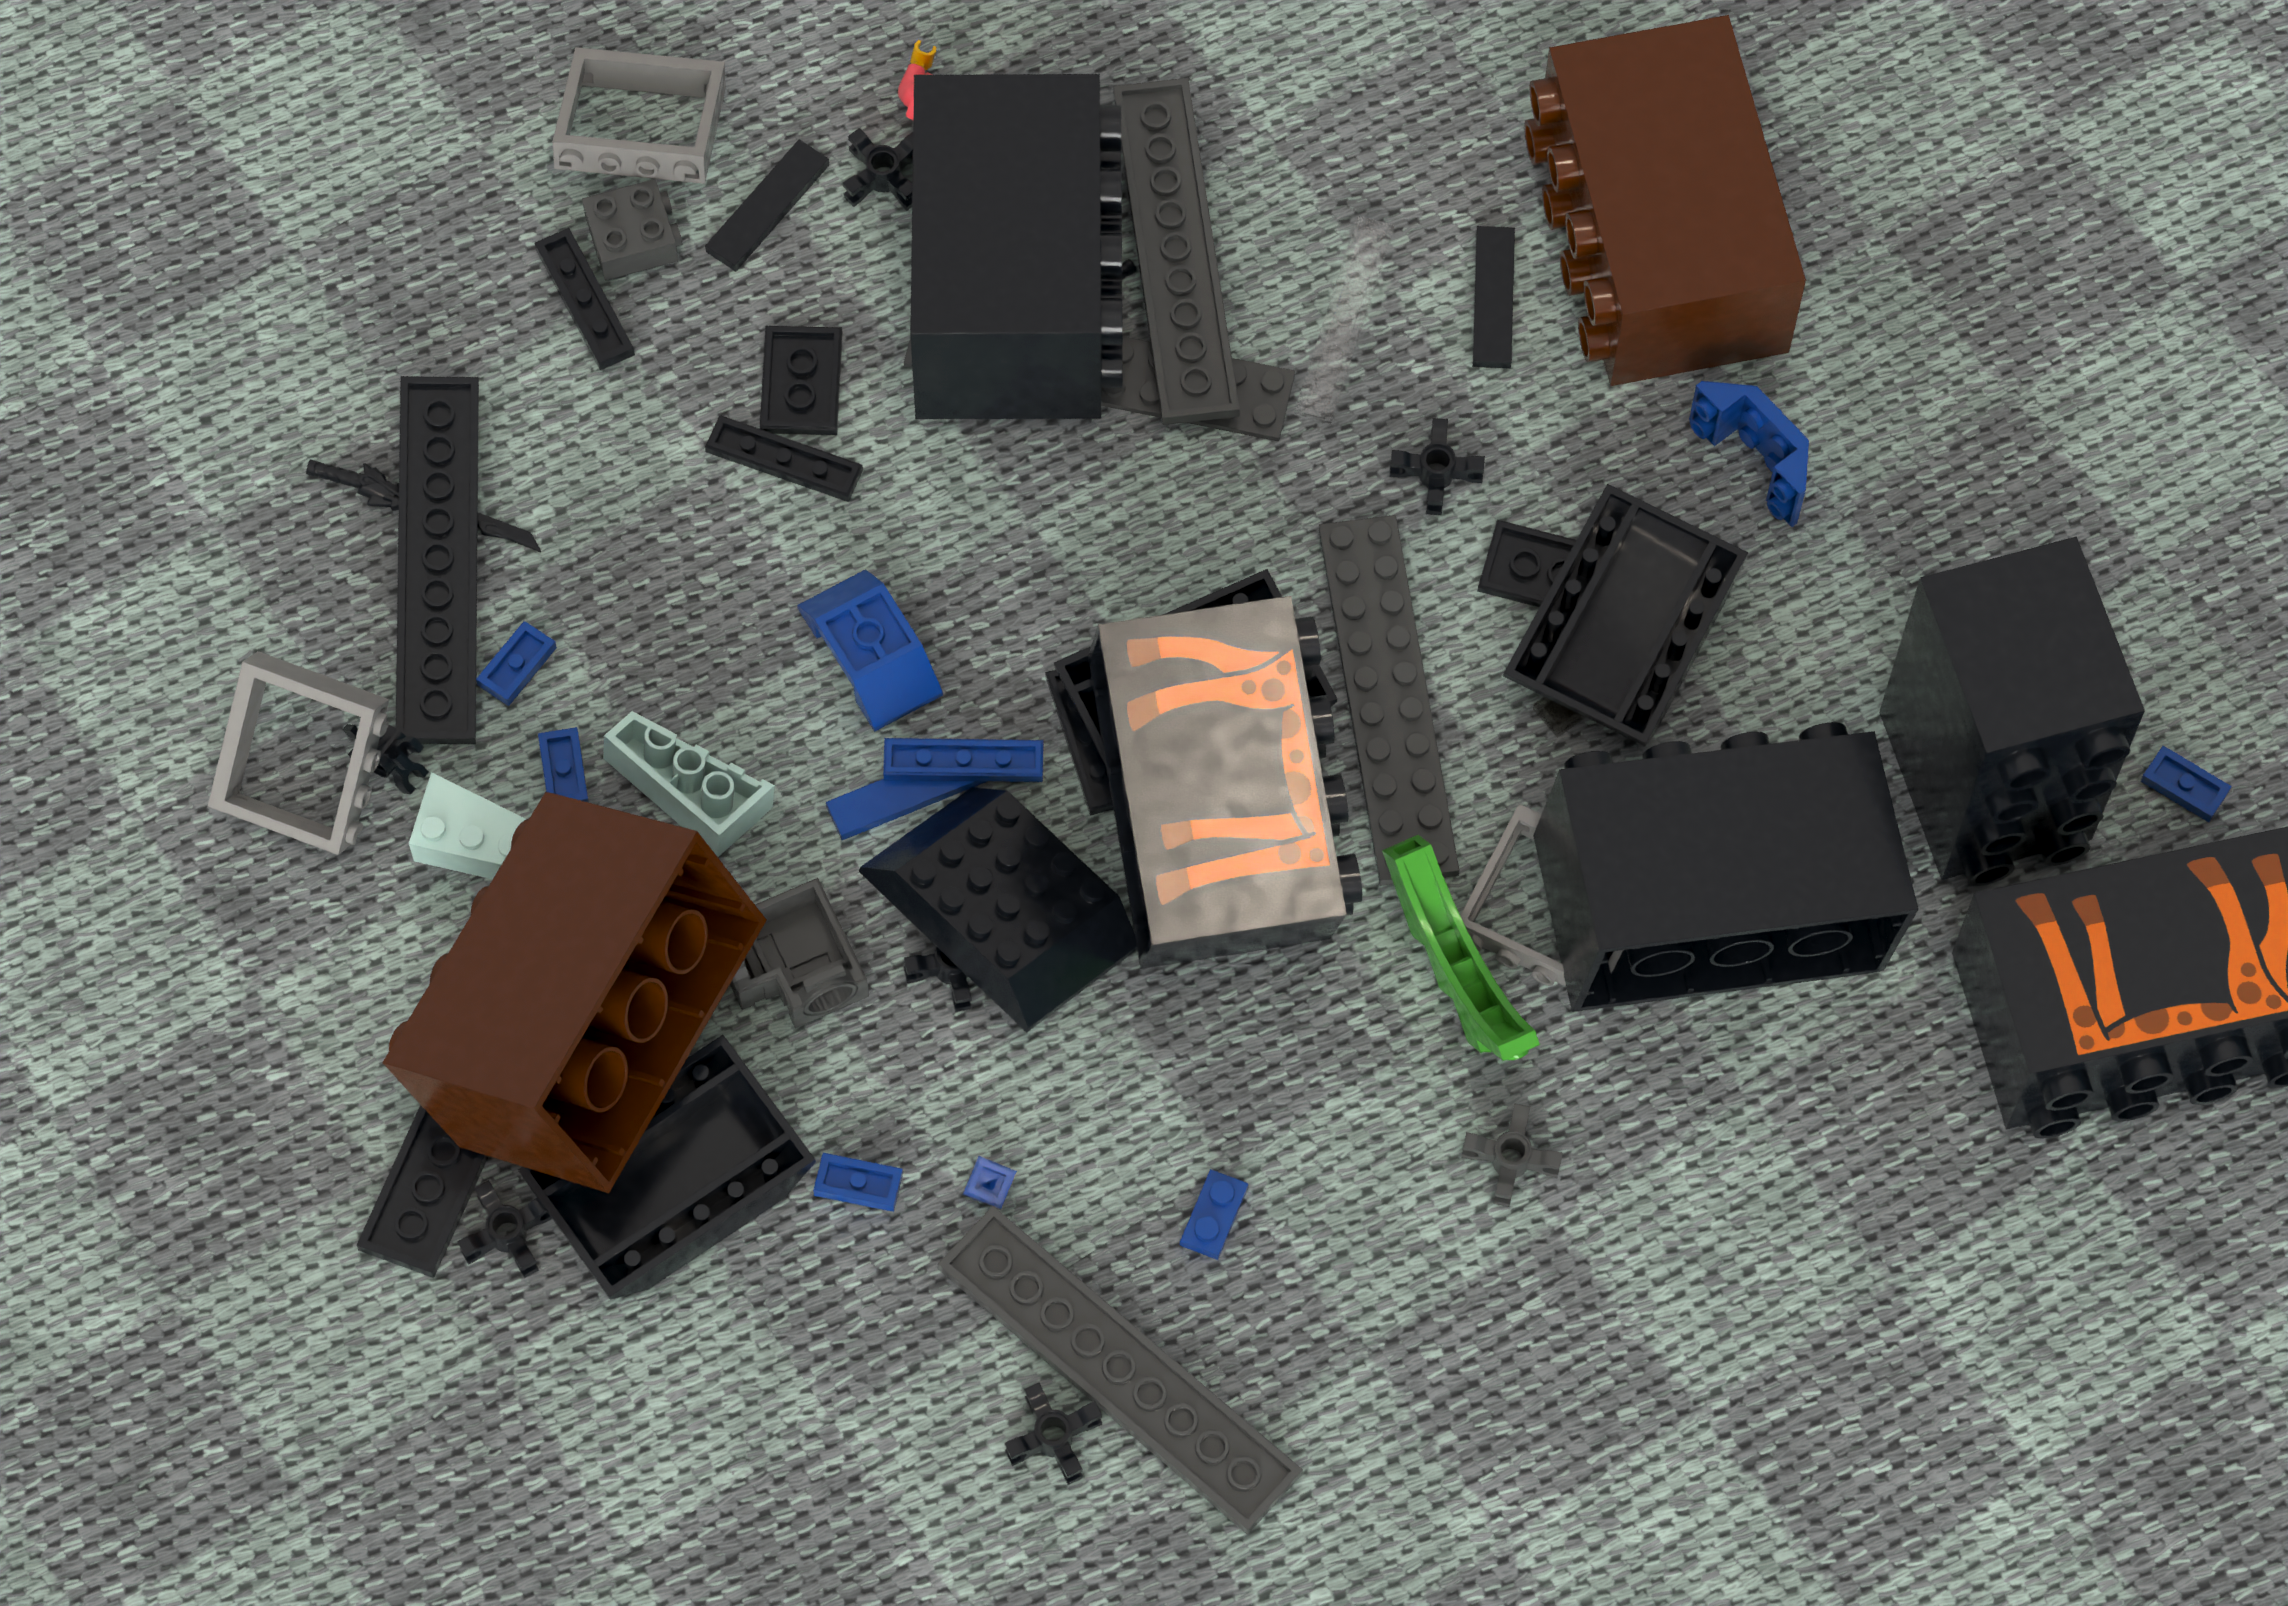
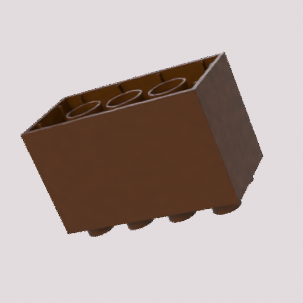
M1729 15L1549 47L1545 78L1530 81L1529 92L1534 118L1525 120L1524 132L1531 163L1535 165L1548 162L1552 183L1542 186V200L1547 224L1550 230L1566 227L1570 249L1560 252V267L1565 290L1569 296L1584 293L1588 316L1578 318V333L1586 362L1603 360L1610 386L1789 353L1806 278Z
M545 792L531 817L521 822L516 828L511 841V850L490 885L482 888L475 896L471 907V916L449 953L442 955L434 964L430 975V984L408 1021L401 1023L393 1032L389 1043V1052L382 1063L459 1147L609 1193L767 919L698 831Z

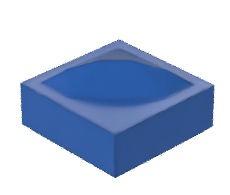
M978 1156L962 1195L1001 1210L1017 1171Z

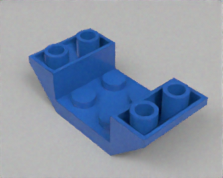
M1709 381L1698 383L1695 388L1689 417L1692 430L1699 438H1707L1716 446L1738 429L1739 436L1744 444L1751 449L1756 448L1765 457L1764 461L1772 472L1766 497L1769 511L1776 519H1784L1793 527L1798 523L1806 491L1809 440L1757 386Z
M866 569L797 605L799 612L816 639L820 637L824 639L854 687L855 701L874 732L943 696L941 686L920 640L884 583Z

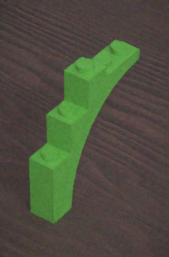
M1416 835L1382 850L1410 932L1416 940L1425 946L1439 988L1453 999L1468 1043L1480 1053L1493 1052L1502 1061L1517 1060L1527 1055L1529 1049L1540 1045L1536 1032L1509 1002L1483 961L1453 901L1432 845L1421 836Z

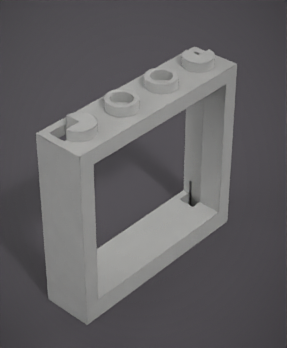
M575 47L552 141L554 169L705 184L725 95V62ZM582 86L705 98L695 147L570 135Z
M257 651L242 661L208 807L339 855L349 846L355 845L357 835L363 828V824L359 822L362 809L367 806L371 797L372 787L368 786L371 773L376 770L380 761L381 751L377 750L380 737L385 734L389 722L386 721V712L390 699ZM266 682L361 717L333 828L240 794Z
M1518 804L1460 916L1478 951L1483 947L1496 953V960L1508 968L1516 969L1518 965L1532 970L1533 978L1544 985L1552 986L1554 982L1566 986L1562 963L1475 923L1520 834L1534 840L1533 835L1541 814ZM1623 950L1613 951L1608 961L1611 973Z

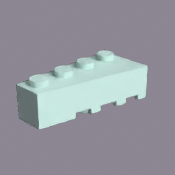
M633 711L604 735L603 759L681 827L698 831L717 857L725 852L773 807L775 785L764 779L758 781L746 775L744 769L733 763L727 765L710 756L708 750L697 744L693 747L677 739V734Z
M431 772L411 834L409 847L415 862L493 879L511 850V841L516 828L526 819Z

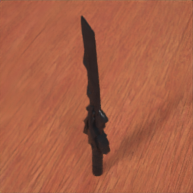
M309 460L306 469L307 475L358 488V494L370 498L367 502L368 506L391 507L392 511L399 510V483L396 485L387 481L385 474H382L376 467L371 468L368 464L363 463L364 474H358L355 471ZM478 513V528L482 535L504 538L541 553V549L531 532Z

